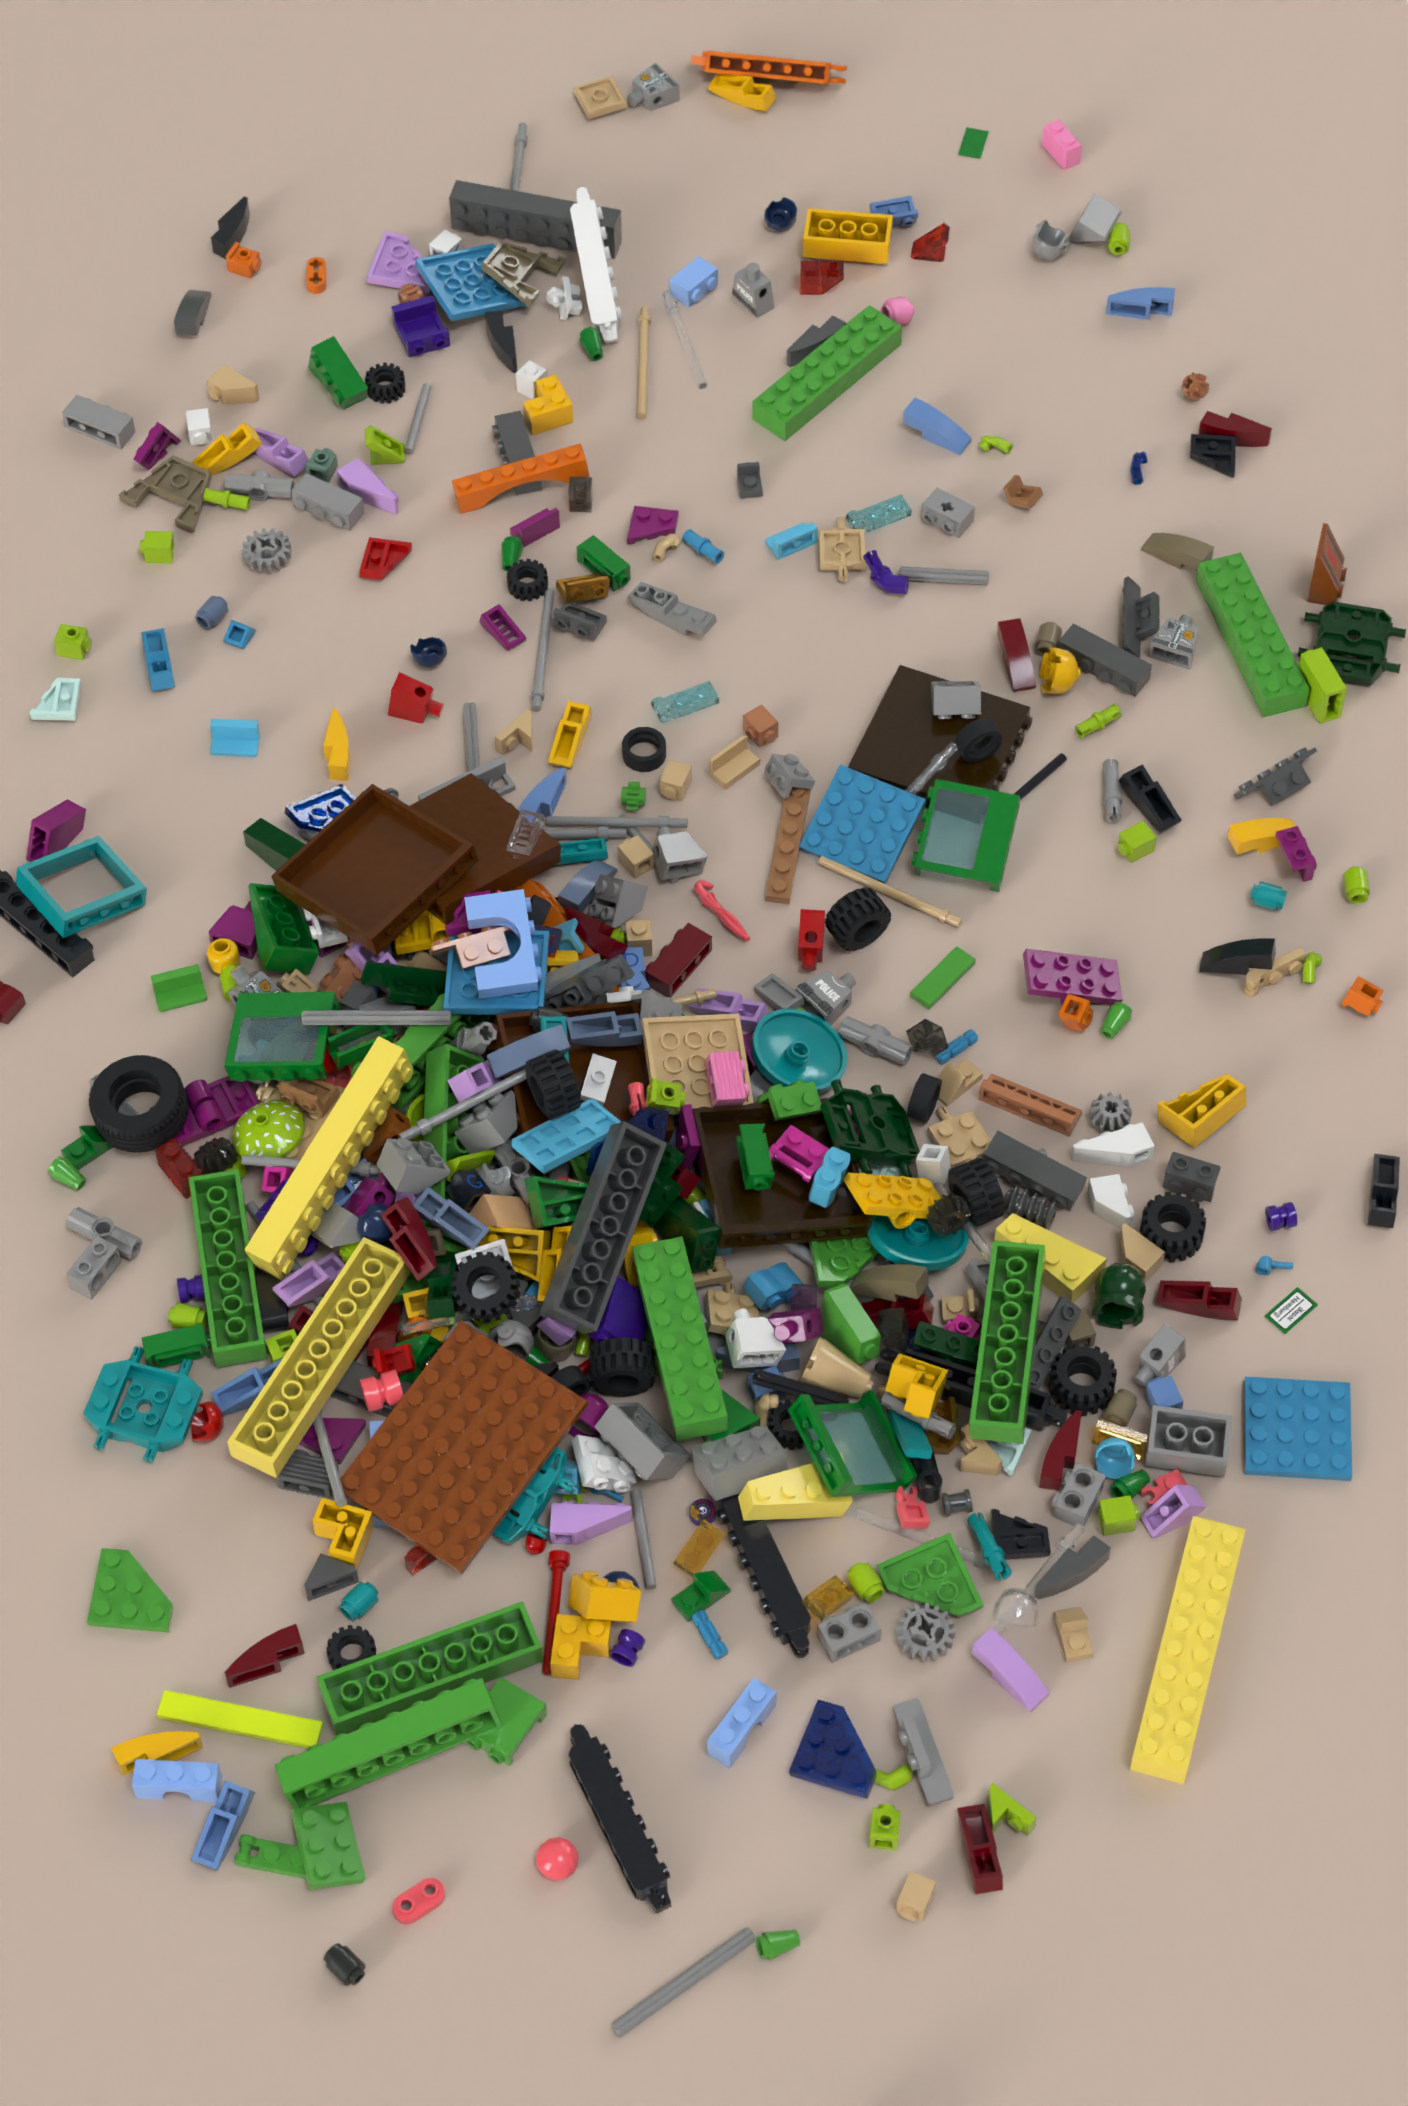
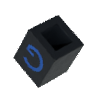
M475 1169L455 1172L445 1188L453 1201L465 1211L472 1210L483 1194L491 1193L490 1188Z

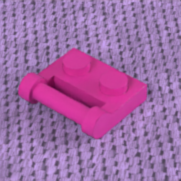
M790 1125L778 1141L769 1148L771 1160L776 1159L803 1176L802 1179L810 1183L814 1179L817 1170L822 1166L824 1156L829 1148Z

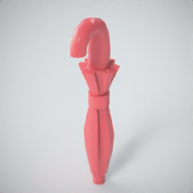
M699 880L695 883L694 889L696 894L702 899V905L711 908L718 914L720 920L732 933L748 942L750 937L736 917L723 909L717 902L714 892L710 894L705 889L711 890L714 886L705 880Z

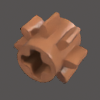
M413 283L401 286L402 291L398 293L400 304L424 298L421 288L419 286L414 287Z
M1194 372L1186 376L1182 382V390L1186 391L1184 397L1197 401L1205 397L1209 391V383L1205 382L1207 377Z

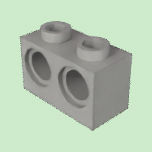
M96 1236L67 1272L71 1289L92 1300L122 1262L118 1246Z
M1076 1463L1073 1471L1068 1470L1062 1484L1065 1485L1063 1491H1057L1052 1501V1506L1055 1507L1053 1517L1083 1530L1104 1488L1106 1475ZM1084 1482L1088 1484V1486L1082 1487L1079 1486L1077 1483ZM1073 1503L1078 1507L1070 1508L1066 1504Z
M864 1603L860 1606L852 1605L844 1613L836 1617L828 1616L818 1624L817 1636L833 1663L881 1640V1628L867 1603ZM857 1622H862L866 1624V1626L863 1628H858L854 1626V1624ZM833 1633H838L842 1637L839 1639H833L830 1637V1635Z

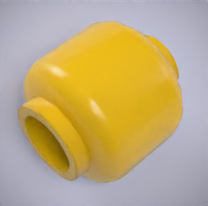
M221 938L213 941L208 946L207 958L214 972L221 974V970L229 965L239 966L240 954L234 941Z

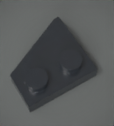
M1191 434L1190 458L1234 478L1236 436Z
M991 1509L993 1536L997 1545L1003 1549L1005 1560L1050 1556L1051 1549L1048 1528L1046 1526L1029 1523L1017 1516L1011 1518L1000 1514V1510Z

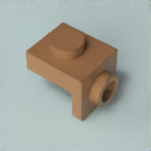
M1014 475L1004 486L1010 506L1032 508L1044 495L1041 487L1023 485L1019 475Z

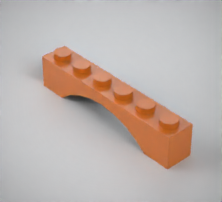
M581 443L451 481L462 514L483 508L497 495L524 483L543 480L570 483L590 476L587 460Z

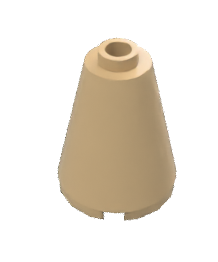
M821 1337L818 1338L799 1379L800 1382L861 1398L862 1394H866L874 1382L870 1380L871 1374Z

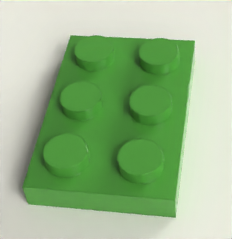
M347 1802L293 1808L291 1815L309 1890L363 1883L365 1874Z

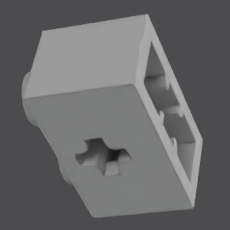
M937 487L922 504L921 519L944 530L948 534L960 538L974 522L975 506Z

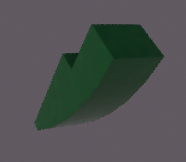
M447 1252L445 1255L435 1256L437 1267L428 1274L429 1290L426 1302L429 1319L455 1317L457 1301L452 1293L454 1290L451 1287V1281L455 1280L453 1277L454 1270L459 1271L455 1254L458 1252Z

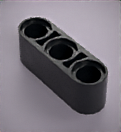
M255 1267L264 1332L287 1329L289 1325L287 1304L273 1291V1287L283 1281V1279L280 1280Z

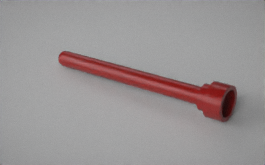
M552 1550L549 1552L548 1564L553 1573L542 1668L545 1675H551L550 1662L556 1619L560 1610L563 1572L570 1565L571 1555L564 1550Z

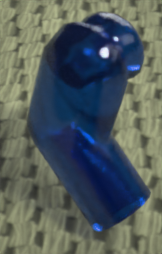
M1144 451L1141 453L1136 452L1132 457L1130 473L1132 482L1135 485L1143 483L1140 464L1148 462L1146 452Z

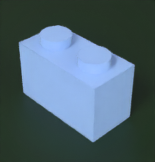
M697 257L669 279L670 295L687 307L691 306L718 285V269L701 257Z

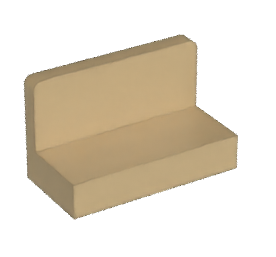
M744 734L709 760L710 777L725 790L760 765V758L747 748V737Z

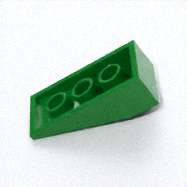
M250 883L248 887L258 953L264 969L282 972H293L297 969L301 973L309 974L319 951L315 940H312L302 907L277 892L274 885Z

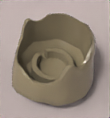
M538 1328L533 1344L549 1361L561 1362L572 1354L575 1334L559 1347Z

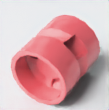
M395 1369L381 1373L378 1380L374 1376L359 1380L368 1412L383 1408L386 1402L390 1406L396 1405L404 1396Z

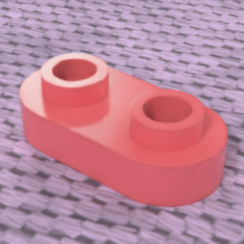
M427 1878L399 1895L394 1900L392 1906L395 1919L402 1924H412L439 1907L445 1899L443 1884L438 1879ZM429 1888L435 1889V1892L431 1895L425 1893ZM404 1904L412 1905L409 1910L402 1909Z

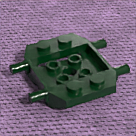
M1333 601L1324 606L1319 614L1305 612L1304 622L1317 623L1320 626L1316 646L1313 649L1299 647L1297 657H1300L1302 653L1308 650L1322 647L1342 681L1371 686L1382 675V672L1388 671L1399 674L1401 664L1387 662L1385 657L1388 638L1391 636L1405 638L1406 628L1393 627V623H1391L1392 618L1382 609ZM1354 635L1357 636L1359 639L1352 640L1348 638V636ZM1327 652H1332L1338 656L1328 655ZM1341 655H1350V656H1356L1358 659H1352V658H1346V657H1340V656H1341ZM1363 659H1373V662L1364 661Z
M836 1079L832 1081L831 1086L834 1095L825 1100L820 1107L834 1147L850 1153V1160L859 1164L862 1173L872 1174L873 1171L870 1164L897 1167L900 1170L901 1176L913 1178L909 1165L916 1161L920 1150L906 1111L894 1095L884 1094L880 1085L872 1086L870 1088L872 1094L868 1095L859 1090L843 1088L841 1080ZM847 1105H850V1108H851V1111H852V1115H851V1116H850V1113H849V1111H848ZM853 1122L857 1125L859 1136H857Z

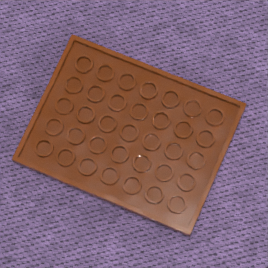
M461 1320L340 1478L345 1497L364 1510L371 1511L372 1515L460 1574H463L589 1404L584 1398Z

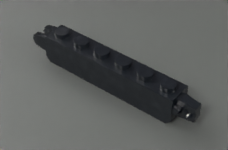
M883 1348L880 1352V1357L893 1363L900 1352ZM909 1348L901 1350L900 1354L949 1370L941 1399L946 1400L949 1396L955 1397L956 1404L971 1408L976 1376L975 1369ZM878 1362L874 1369L878 1374L889 1377L892 1365ZM1030 1387L1026 1426L1042 1431L1044 1426L1062 1427L1067 1420L1068 1412L1057 1408V1405L1051 1402L1052 1397L1048 1393Z
M740 1493L720 1499L719 1509L717 1510L719 1521L722 1525L726 1524L729 1530L727 1532L729 1542L732 1547L736 1546L740 1553L738 1554L739 1563L742 1569H747L750 1574L748 1580L753 1592L758 1591L760 1595L759 1604L763 1614H768L772 1621L770 1622V1628L774 1637H779L783 1645L789 1644L795 1657L805 1658L809 1654L808 1634L811 1630V1616L765 1520H743L738 1499Z
M575 1724L570 1728L573 1747H571L569 1752V1765L634 1898L641 1901L646 1899L656 1914L671 1907L667 1891V1879L670 1878L669 1871L664 1862L659 1863L656 1857L658 1850L653 1839H647L644 1833L646 1826L640 1814L635 1815L632 1809L634 1801L628 1790L624 1792L620 1785L623 1782L621 1774L617 1767L612 1768L609 1762L611 1755L606 1744L601 1745L597 1736L591 1738L584 1725Z

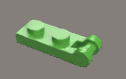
M247 1834L241 1835L239 1840L241 1847L239 1853L235 1855L234 1864L240 1867L307 1879L299 1846L258 1839ZM251 1850L259 1851L258 1856L251 1857Z

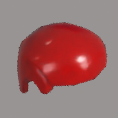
M204 1402L199 1404V1407H202L203 1410L195 1413L192 1421V1438L194 1441L209 1442L217 1439L224 1425V1416L219 1406L214 1402Z

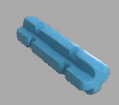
M969 1029L963 1033V1037H957L945 1045V1049L941 1048L936 1051L935 1059L940 1064H945L950 1060L949 1057L954 1058L968 1048L967 1045L972 1046L978 1041V1035L972 1029Z
M699 1610L692 1615V1620L696 1627L699 1628L698 1631L707 1646L711 1648L714 1658L721 1659L728 1654V1649L724 1642L721 1641L722 1638L713 1623L709 1621L705 1610Z

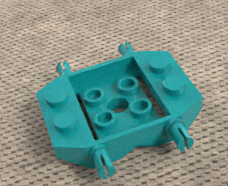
M135 1346L130 1359L103 1365L83 1414L85 1419L98 1433V1437L93 1445L94 1448L104 1450L108 1439L119 1442L132 1441L147 1448L143 1460L153 1463L157 1451L165 1452L184 1443L203 1396V1391L188 1376L193 1365L191 1360L183 1359L179 1371L175 1373L140 1364L144 1349L141 1347L138 1349V1346ZM128 1380H131L130 1386L128 1387L127 1393L125 1395L121 1408L119 1409L116 1420L114 1423H111L112 1417L119 1403L125 1385ZM149 1404L152 1406L150 1411L146 1413L138 1411L141 1405Z
M558 1447L555 1449L541 1468L546 1473L538 1472L511 1508L520 1514L519 1517L508 1512L493 1535L510 1545L529 1533H534L543 1540L548 1537L540 1532V1530L548 1535L550 1530L538 1524L537 1521L556 1489L562 1487L573 1494L575 1490L572 1487L578 1488L577 1483L565 1476L567 1453Z

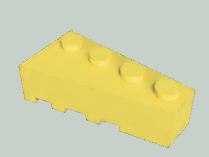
M1014 1213L995 1229L994 1241L1045 1245L1046 1262L1043 1284L1057 1296H1065L1073 1303L1096 1282L1098 1274L1106 1267L1107 1258Z
M815 1463L748 1481L738 1496L744 1521L843 1517L853 1502L852 1496L831 1497Z

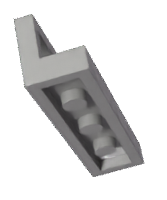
M500 756L418 795V801L470 773L483 780L488 787L498 792L501 797L516 790V787L507 775L505 762ZM501 779L506 783V786L502 788L492 787L495 782Z

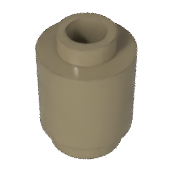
M1047 622L1040 625L1035 647L1037 653L1042 657L1045 652L1050 653L1048 648H1058L1062 629L1056 623Z
M1119 1389L1117 1393L1113 1394L1103 1414V1418L1109 1427L1118 1430L1128 1426L1137 1407V1397L1135 1394L1125 1389Z

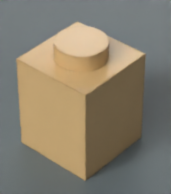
M669 759L660 779V795L668 799L682 801L692 781V766Z
M638 835L624 840L618 846V860L634 879L654 868V853Z
M626 921L628 947H643V957L652 956L651 921Z
M910 1871L897 1900L896 1911L907 1920L915 1921L917 1919L923 1922L935 1894L936 1882Z

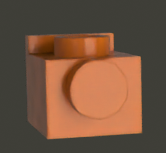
M235 242L226 255L229 272L251 279L254 273L259 271L262 261L259 252L241 247L238 242Z
M1358 976L1341 1006L1345 1008L1348 1005L1357 1012L1369 1017L1371 1012L1376 1014L1383 1001L1379 998L1384 990Z
M1071 994L1067 995L1058 1013L1066 1028L1083 1033L1090 1025L1093 1018V1010L1089 1006L1091 1003L1089 1000Z

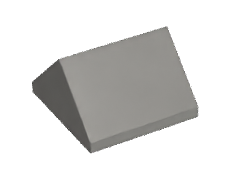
M1094 194L1070 233L1069 242L1106 241L1113 226H1115L1122 214L1121 209Z
M334 1202L321 1216V1222L317 1230L312 1231L310 1234L331 1248L361 1242L362 1240L357 1230L359 1218Z

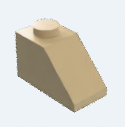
M225 364L207 379L209 395L214 400H218L225 405L251 403L259 400L257 384Z
M1124 1223L1121 1226L1119 1238L1122 1262L1136 1268L1146 1283L1163 1265L1165 1251Z

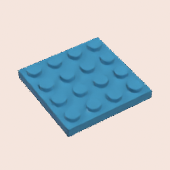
M494 243L416 259V268L451 321L485 315V312L504 311L527 306L481 269L483 261L496 247Z
M840 764L800 843V850L819 858L821 856L886 884L927 803L926 799Z
M535 931V935H531L532 944L537 943L539 958L534 959L535 966H540L542 981L538 982L537 991L479 999L475 967L478 966L462 970L456 949L449 950L443 1010H449L451 1014L497 1015L536 1011L538 1006L544 1007L550 940L549 931ZM515 932L505 934L511 954L510 957L478 966L504 963L512 959L521 945ZM457 935L450 936V941L458 939Z
M1245 1377V1475L1351 1481L1350 1383Z

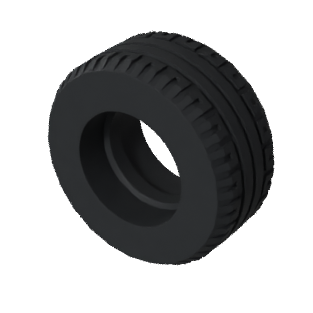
M135 1055L113 1062L100 1072L90 1089L89 1107L98 1132L108 1144L122 1151L141 1153L158 1149L174 1139L187 1120L189 1103L181 1078L170 1064L157 1057ZM151 1092L160 1096L156 1105L143 1114L129 1116L118 1112L121 1104L134 1094Z

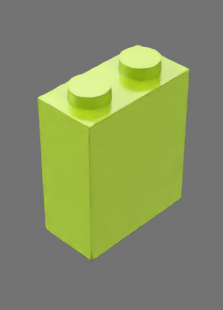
M1322 647L1302 653L1299 668L1310 688L1307 701L1309 707L1320 724L1340 718L1347 687Z

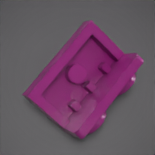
M1295 826L1277 831L1276 838L1293 871L1298 870L1303 882L1312 880L1317 864L1299 827Z

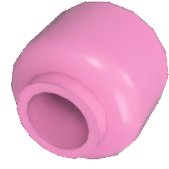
M906 297L889 298L881 307V313L899 325H906L912 319L914 307Z

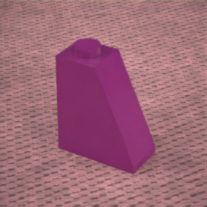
M67 799L31 821L26 860L32 862L66 848L83 830L86 809Z

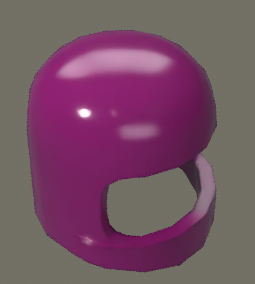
M584 1393L580 1397L587 1400L589 1405L578 1419L587 1423L594 1431V1435L585 1434L574 1426L569 1430V1433L573 1437L582 1435L598 1438L600 1432L595 1428V1425L609 1406L600 1396L593 1393Z

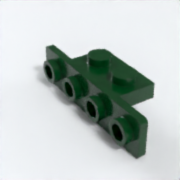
M367 961L362 973L361 983L363 985L385 987L388 1000L394 1003H409L426 1007L432 1006L436 1002L437 994L445 993L447 971Z
M670 1144L664 1150L639 1217L651 1228H653L684 1189L670 1176L685 1159V1155Z
M923 1321L918 1323L913 1341L914 1346L935 1352L934 1357L976 1370L980 1340Z

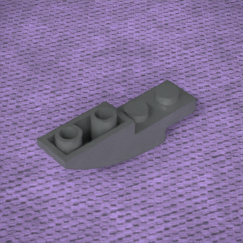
M622 954L609 960L604 959L545 993L544 1007L556 1009L581 1006L588 1003L592 997L632 979L635 973Z

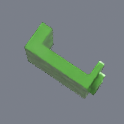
M500 1677L489 1693L503 1727L479 1735L477 1738L466 1743L475 1750L481 1748L489 1753L488 1756L496 1763H505L510 1766L513 1763L514 1753L536 1722L542 1723L547 1716L546 1703Z

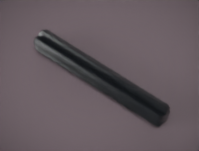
M760 1369L755 1370L752 1376L753 1383L796 1397H799L801 1394H809L813 1402L823 1405L849 1403L847 1395Z

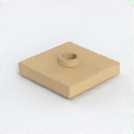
M612 76L573 87L574 94L588 119L627 108V102Z

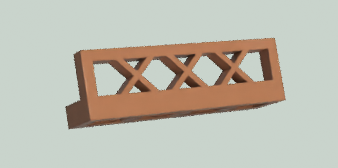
M992 1073L988 1080L984 1079L980 1085V1101L1068 1137L1071 1136L1082 1115V1110Z

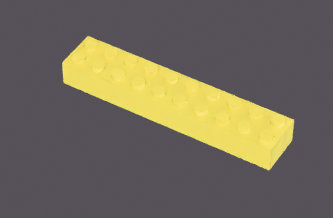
M379 1036L377 1037L244 1249L258 1269L280 1280L283 1279L285 1274L287 1275L291 1272L296 1256L306 1248L307 1239L311 1232L316 1231L319 1227L321 1216L334 1202V1195L339 1188L341 1189L345 1185L347 1175L351 1168L358 1164L362 1150L372 1142L377 1126L385 1121L390 1105L398 1100L400 1089L404 1083L409 1082L414 1068L403 1048Z
M363 1237L227 1441L231 1457L275 1478L278 1477L410 1275V1269L399 1253Z
M1197 1516L1192 1518L1130 1767L1132 1771L1180 1784L1185 1782L1246 1529Z

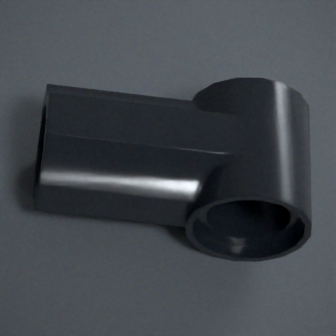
M934 1451L932 1452L931 1459L911 1458L912 1465L918 1475L916 1482L919 1499L925 1503L938 1501L942 1491V1477L938 1472ZM933 1485L935 1488L930 1489L925 1486Z

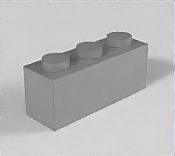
M76 395L62 412L66 428L120 450L135 433L133 417L79 395Z
M307 473L291 491L293 506L349 531L364 514L363 498Z

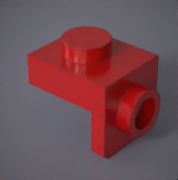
M408 1343L387 1350L373 1349L375 1356L372 1359L373 1367L380 1375L394 1369L398 1376L416 1370L412 1346Z

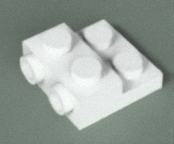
M505 1239L476 1247L475 1250L470 1249L455 1254L457 1264L460 1262L465 1264L467 1262L466 1257L469 1255L474 1258L477 1257L476 1252H482L483 1255H486L487 1251L493 1252L495 1256L498 1254L503 1256L504 1260L508 1261L513 1267ZM484 1275L478 1278L472 1287V1295L478 1299H488L494 1296L499 1290L500 1279L494 1275Z
M577 1435L571 1440L582 1486L596 1490L604 1489L615 1491L616 1493H624L629 1491L637 1482L633 1466L629 1462L622 1460L617 1454L618 1451L612 1445L606 1443L601 1438Z

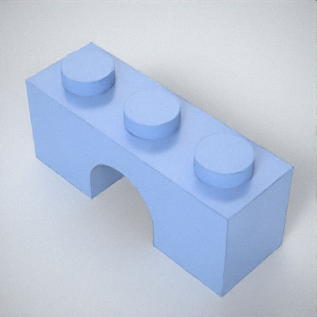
M753 1678L707 1740V1754L728 1768H731L745 1749L746 1740L756 1724L761 1726L775 1708L777 1692L756 1678Z
M136 1759L132 1787L136 1798L164 1800L166 1792H181L190 1796L191 1801L217 1802L221 1790L222 1774L219 1763Z

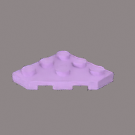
M384 232L367 275V283L400 289L401 286L413 283L414 287L419 286L424 293H430L431 291L415 266L416 259L423 258L421 254L410 245L409 239L405 235Z

